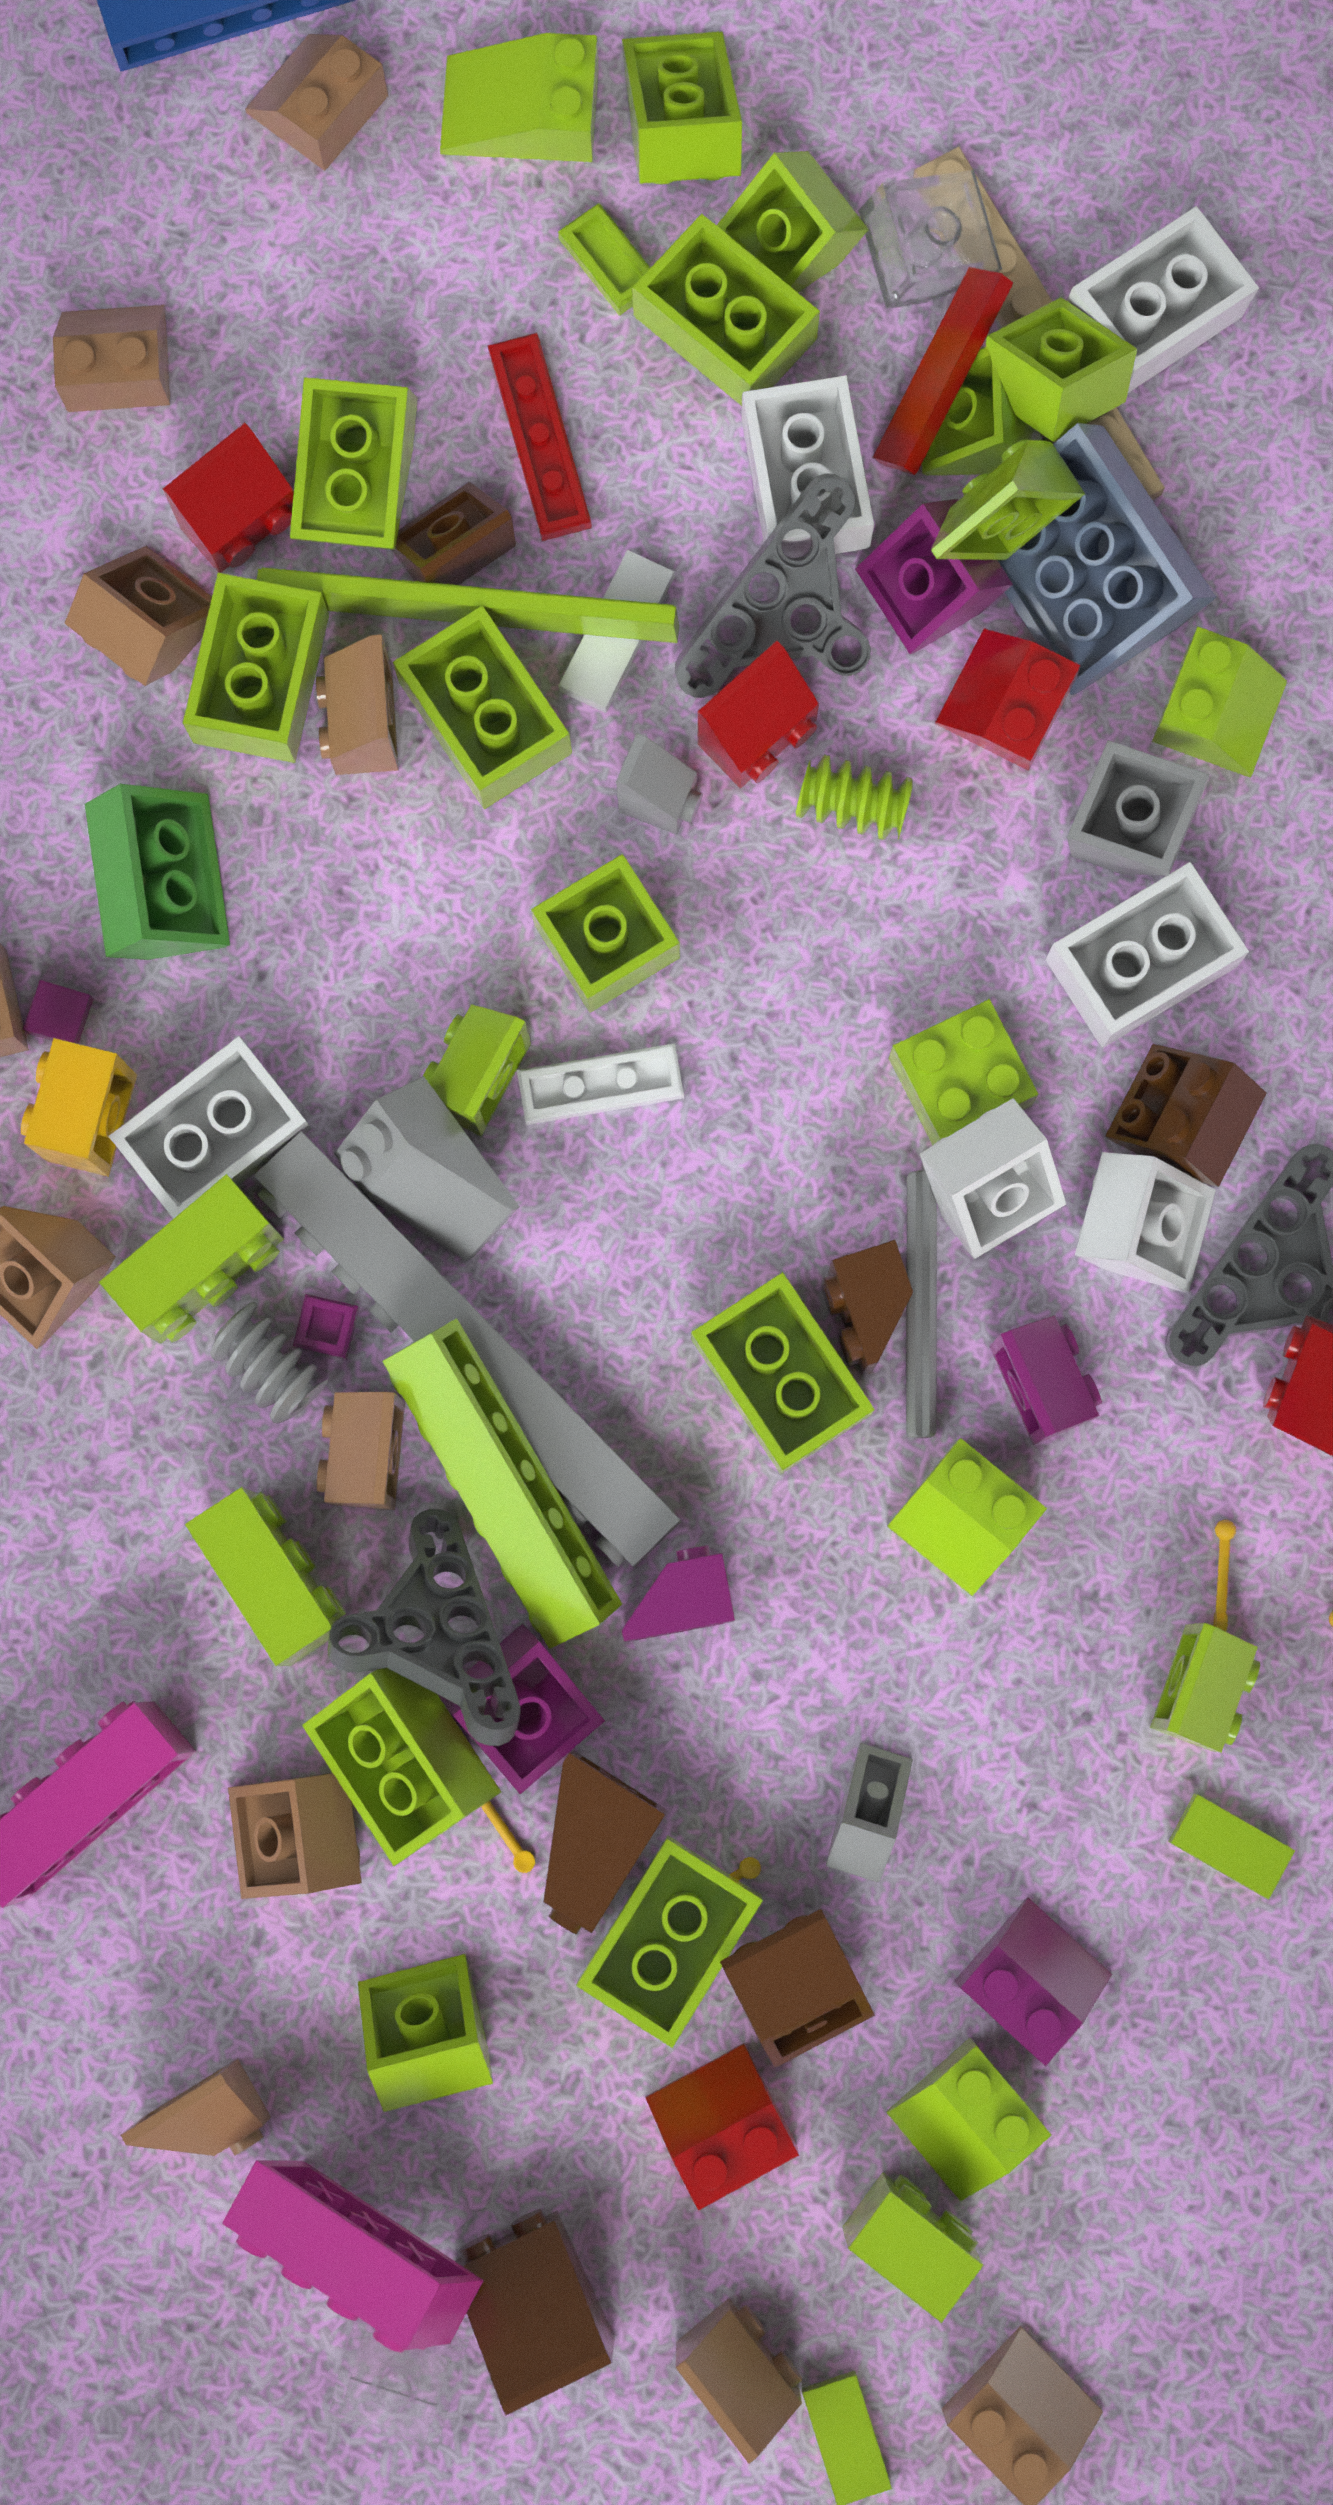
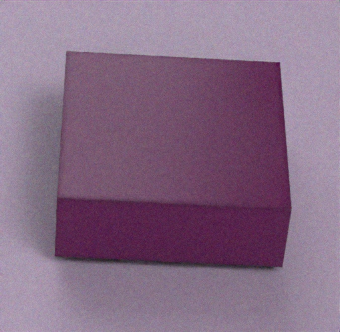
M40 980L23 1030L27 1034L50 1041L56 1038L79 1044L94 998L90 994Z
M305 1294L293 1347L347 1360L360 1307Z

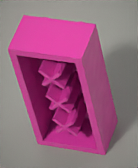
M122 1701L98 1721L97 1724L102 1729L99 1734L85 1742L81 1739L75 1741L54 1760L59 1768L52 1775H47L41 1780L38 1777L33 1778L11 1797V1801L16 1806L9 1812L0 1815V1906L2 1908L29 1899L196 1752L155 1701H132L129 1704Z
M256 2160L222 2222L223 2225L239 2235L236 2243L242 2249L260 2258H266L267 2255L283 2265L281 2274L287 2280L305 2289H311L312 2286L329 2297L326 2305L332 2311L352 2321H357L360 2318L375 2329L373 2337L376 2341L398 2353H403L404 2350H425L427 2347L450 2344L484 2281L304 2161Z

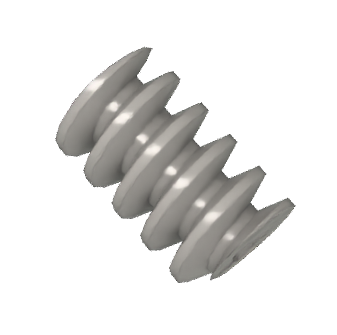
M251 1302L233 1315L217 1332L210 1355L214 1361L228 1359L225 1372L229 1376L235 1377L244 1373L240 1382V1388L248 1393L259 1389L255 1397V1404L259 1408L275 1404L270 1413V1420L273 1423L279 1424L293 1418L304 1410L321 1393L328 1380L315 1386L310 1383L317 1369L315 1364L298 1370L295 1365L302 1351L298 1348L283 1355L280 1350L288 1336L285 1333H281L268 1339L265 1335L273 1321L268 1317L254 1324L251 1318L258 1305L255 1302Z

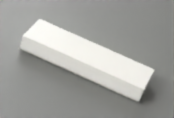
M627 550L603 598L662 604L674 580V571ZM584 635L559 684V692L607 713L643 640Z
M675 1043L517 1070L526 1125L684 1098Z

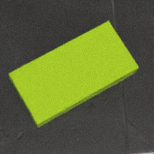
M598 203L558 231V238L620 316L633 307L632 287L651 267L602 205Z
M1195 1793L1168 1840L1172 1845L1268 1900L1295 1852L1292 1848Z
M854 2370L801 2388L836 2504L846 2505L891 2490L890 2479L856 2371Z

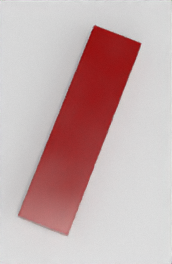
M974 267L968 268L872 457L886 467L913 475L917 474L1014 282L1004 274Z
M538 333L488 345L489 356L541 540L546 541L591 529V519Z

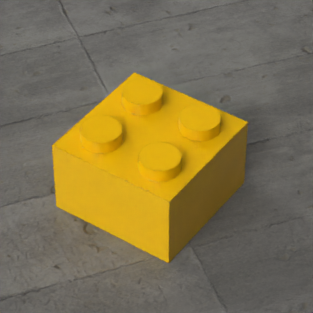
M53 1038L50 1052L44 1051L37 1065L36 1082L40 1084L35 1104H28L23 1114L21 1134L25 1136L24 1144L47 1162L109 1177L117 1150L109 1135L124 1124L137 1074L117 1053Z

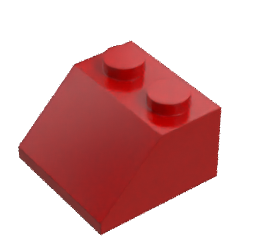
M243 423L163 488L180 529L218 573H222L229 566L232 568L241 566L253 555L255 545L270 533L278 535L291 525L294 491L246 423Z
M984 628L935 724L1029 771L1077 679L1080 665L1033 641Z
M775 641L698 710L697 745L740 789L751 779L755 783L765 779L779 763L776 756L790 744L795 749L800 747L817 729V725L814 722L817 720L819 703L787 651L778 641Z
M1306 1315L1302 1327L1293 1326L1287 1337L1283 1349V1357L1289 1359L1281 1379L1275 1376L1272 1378L1265 1394L1263 1407L1269 1409L1267 1417L1273 1427L1333 1456V1325Z
M744 2043L645 2097L670 2157L698 2211L799 2156L797 2144Z

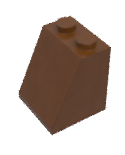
M575 1750L569 1752L562 1765L543 1902L553 1908L548 1915L550 1919L577 1935L581 1927L590 1933L594 1931L664 1818L666 1809Z
M541 2209L527 2213L510 2224L513 2230L512 2233L494 2242L490 2234L474 2239L459 2249L462 2257L455 2260V2262L484 2280L467 2311V2316L505 2416L612 2364L615 2336L558 2211L545 2217Z

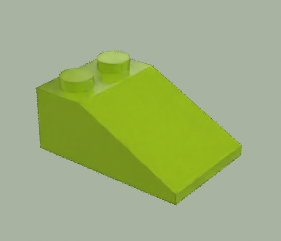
M723 31L622 39L633 150L639 184L655 183L664 185L673 181L695 179L716 181L724 177L741 176L742 118Z
M542 33L448 55L440 154L593 162L599 74L597 35Z
M304 377L290 539L395 550L413 453L418 397L408 387Z
M1028 439L1018 441L1001 456L1003 463L990 474H981L967 483L962 489L964 496L950 507L931 548L936 559L1006 560L1085 495V492L1053 443Z

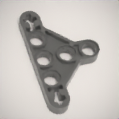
M825 473L815 477L807 485L679 654L675 663V675L680 688L686 694L696 698L712 695L720 688L735 667L750 665L775 641H778L785 648L791 659L813 656L839 675L851 676L859 673L866 667L871 654L869 641L856 625L841 614L833 539L850 518L855 507L853 490L842 477L836 474ZM838 487L841 490L837 497L842 502V505L837 511L829 507L823 512L818 520L822 525L826 526V529L819 534L810 521L799 516L807 509L809 514L814 517L822 505L817 497L818 493L822 489L832 492ZM794 529L805 530L811 537L809 551L799 558H791L785 555L782 550L784 536ZM762 572L771 573L778 579L776 594L766 601H758L749 593V584L752 578ZM803 604H810L816 607L820 614L817 626L808 632L794 630L790 623L793 611ZM729 615L742 618L746 624L744 636L735 643H725L716 634L719 621ZM843 636H852L860 643V652L857 658L849 663H839L832 658L831 654L834 642ZM706 639H709L718 652L728 657L724 662H721L715 654L707 666L711 678L707 681L698 678L694 683L689 682L691 675L687 665L691 662L696 665L703 663L710 652L702 644Z
M1310 1144L1302 1147L1290 1158L1169 1330L1165 1349L1169 1358L1176 1365L1194 1369L1206 1364L1214 1357L1228 1336L1302 1325L1306 1315L1329 1323L1328 1313L1333 1307V1263L1321 1203L1333 1187V1151L1330 1148L1321 1144ZM1314 1158H1319L1323 1162L1320 1171L1326 1178L1324 1180L1317 1177L1306 1187L1302 1194L1313 1198L1309 1203L1299 1191L1284 1186V1182L1287 1179L1293 1187L1296 1186L1306 1173V1168L1301 1164V1161L1311 1162ZM1286 1199L1295 1206L1297 1219L1293 1226L1283 1228L1271 1221L1269 1206L1273 1200ZM1255 1242L1265 1249L1267 1262L1263 1269L1250 1271L1240 1264L1238 1251L1243 1243ZM1300 1273L1310 1281L1311 1295L1308 1300L1302 1303L1294 1302L1285 1295L1283 1282L1288 1274ZM1224 1285L1234 1292L1236 1306L1233 1312L1227 1315H1220L1209 1307L1207 1295L1213 1286ZM1197 1309L1206 1321L1219 1325L1222 1329L1217 1334L1212 1326L1209 1327L1199 1341L1201 1347L1205 1349L1203 1354L1195 1351L1187 1357L1181 1352L1184 1343L1178 1336L1180 1332L1189 1335L1201 1323V1319L1192 1316L1194 1310Z
M440 1509L422 1511L414 1517L410 1527L409 1550L413 1562L377 1610L347 1615L333 1623L329 1631L328 1657L334 1666L348 1673L388 1668L460 1705L466 1727L470 1735L479 1743L488 1746L502 1745L509 1742L515 1736L521 1712L520 1703L460 1525L456 1518L446 1511ZM434 1532L438 1539H443L441 1553L435 1555L436 1546L433 1537L426 1533ZM442 1572H452L460 1576L463 1583L455 1588H445L437 1584L433 1577ZM456 1616H467L476 1621L478 1628L469 1633H460L452 1629L448 1621ZM411 1625L420 1629L424 1637L420 1641L407 1643L399 1640L393 1632L398 1627ZM358 1635L367 1640L370 1646L364 1651L352 1653L344 1650L338 1642L345 1636ZM471 1661H482L487 1663L494 1673L487 1678L476 1679L466 1674L463 1666ZM492 1696L491 1705L496 1717H503L502 1722H494L490 1715H484L487 1697Z

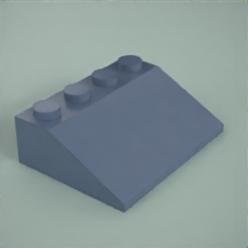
M1077 423L1053 445L1085 492V495L1008 559L998 560L1013 583L1004 593L1036 642L1080 665L1077 679L1070 690L1071 695L1084 690L1160 641L1217 598L1104 426Z

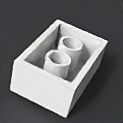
M1196 206L1075 285L1067 301L1137 348L1128 390L1129 393L1242 318L1259 287Z
M847 376L742 392L741 419L763 542L767 540L807 485L815 477L829 473L842 477L852 488L855 496V507L850 518L833 539L835 554L869 549L871 547L874 521ZM836 487L832 492L822 489L817 495L822 505L815 516L812 517L807 509H805L799 517L810 521L818 533L821 534L826 529V526L822 525L818 519L827 508L830 507L837 511L841 507L842 502L837 497L841 489ZM802 529L789 531L782 540V550L785 555L791 558L804 556L811 547L810 534Z
M1189 862L1169 874V876L1162 878L1055 942L1045 960L1100 1046L1104 1048L1237 968L1249 951L1192 863Z
M238 1036L109 1135V1138L174 1219L226 1174L239 1186L269 1162L300 1131L306 1134L311 1130V1127L240 1036Z

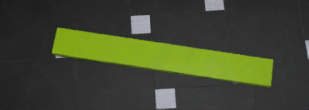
M264 567L258 569L256 580L322 592L327 610L332 612L455 623L483 605L497 627L678 643L680 625L676 606L671 604Z

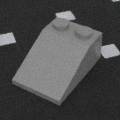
M424 1076L376 1099L334 1153L341 1162L344 1172L355 1181L367 1198L465 1261L473 1258L520 1207Z

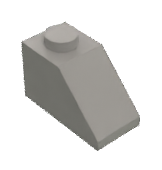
M636 733L616 780L619 813L677 835L683 820L689 823L693 822L702 800L703 793L696 791L697 772L647 736Z
M859 1744L835 1824L826 1862L827 1867L878 1883L880 1882L896 1841L913 1759L867 1744Z

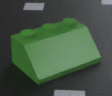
M120 783L84 804L106 957L152 960L230 946L208 794Z

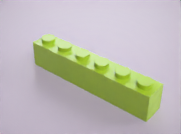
M458 1319L450 1321L383 1360L382 1362L390 1374L393 1387L403 1396L417 1421L422 1437L432 1446L445 1469L448 1482L458 1491L473 1517L476 1530L486 1539L501 1565V1571L505 1580L515 1589L528 1612L533 1628L541 1634L548 1648L551 1649L600 1625L623 1605Z

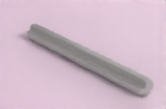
M913 1171L907 1177L906 1272L913 1293L906 1306V1433L912 1438H931L936 1434L937 1202L926 1171Z

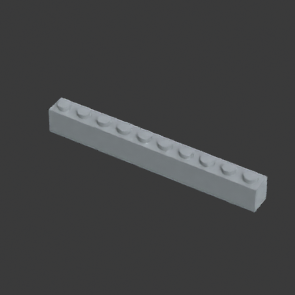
M302 1131L254 1175L264 1187L257 1196L279 1218L288 1211L296 1219L301 1227L294 1234L316 1256L324 1249L338 1263L331 1272L353 1295L361 1287L376 1302L369 1311L390 1333L399 1326L415 1342L450 1321L458 1319L553 1485L563 1494L564 1498L562 1500L575 1523L580 1528L588 1520L596 1528L602 1537L595 1544L617 1567L627 1560L635 1568L681 1523V1520Z

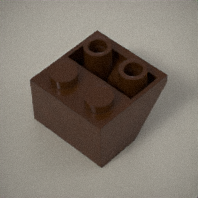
M1152 1044L1105 1137L1138 1155L1154 1156L1202 1183L1219 1187L1267 1092L1234 1062Z
M896 1240L832 1260L827 1277H824L825 1284L821 1285L831 1316L840 1313L845 1329L841 1330L842 1335L839 1336V1342L848 1367L858 1365L861 1376L873 1372L913 1293Z
M822 1909L790 1920L783 1929L758 1942L754 1941L742 1945L733 1955L720 1961L760 2043L775 2068L875 2016Z

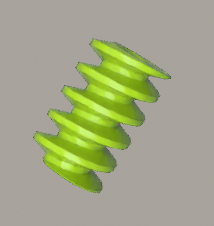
M824 754L816 767H812L809 760L797 803L796 817L803 818L813 805L815 806L817 823H824L831 812L835 811L836 824L839 829H844L851 818L856 817L858 834H865L871 824L875 822L877 823L878 839L885 840L891 830L897 828L899 840L913 790V779L906 776L898 789H893L892 773L885 771L878 783L875 784L872 781L871 766L865 765L857 778H853L851 762L848 760H844L837 772L834 773L831 771L830 755Z

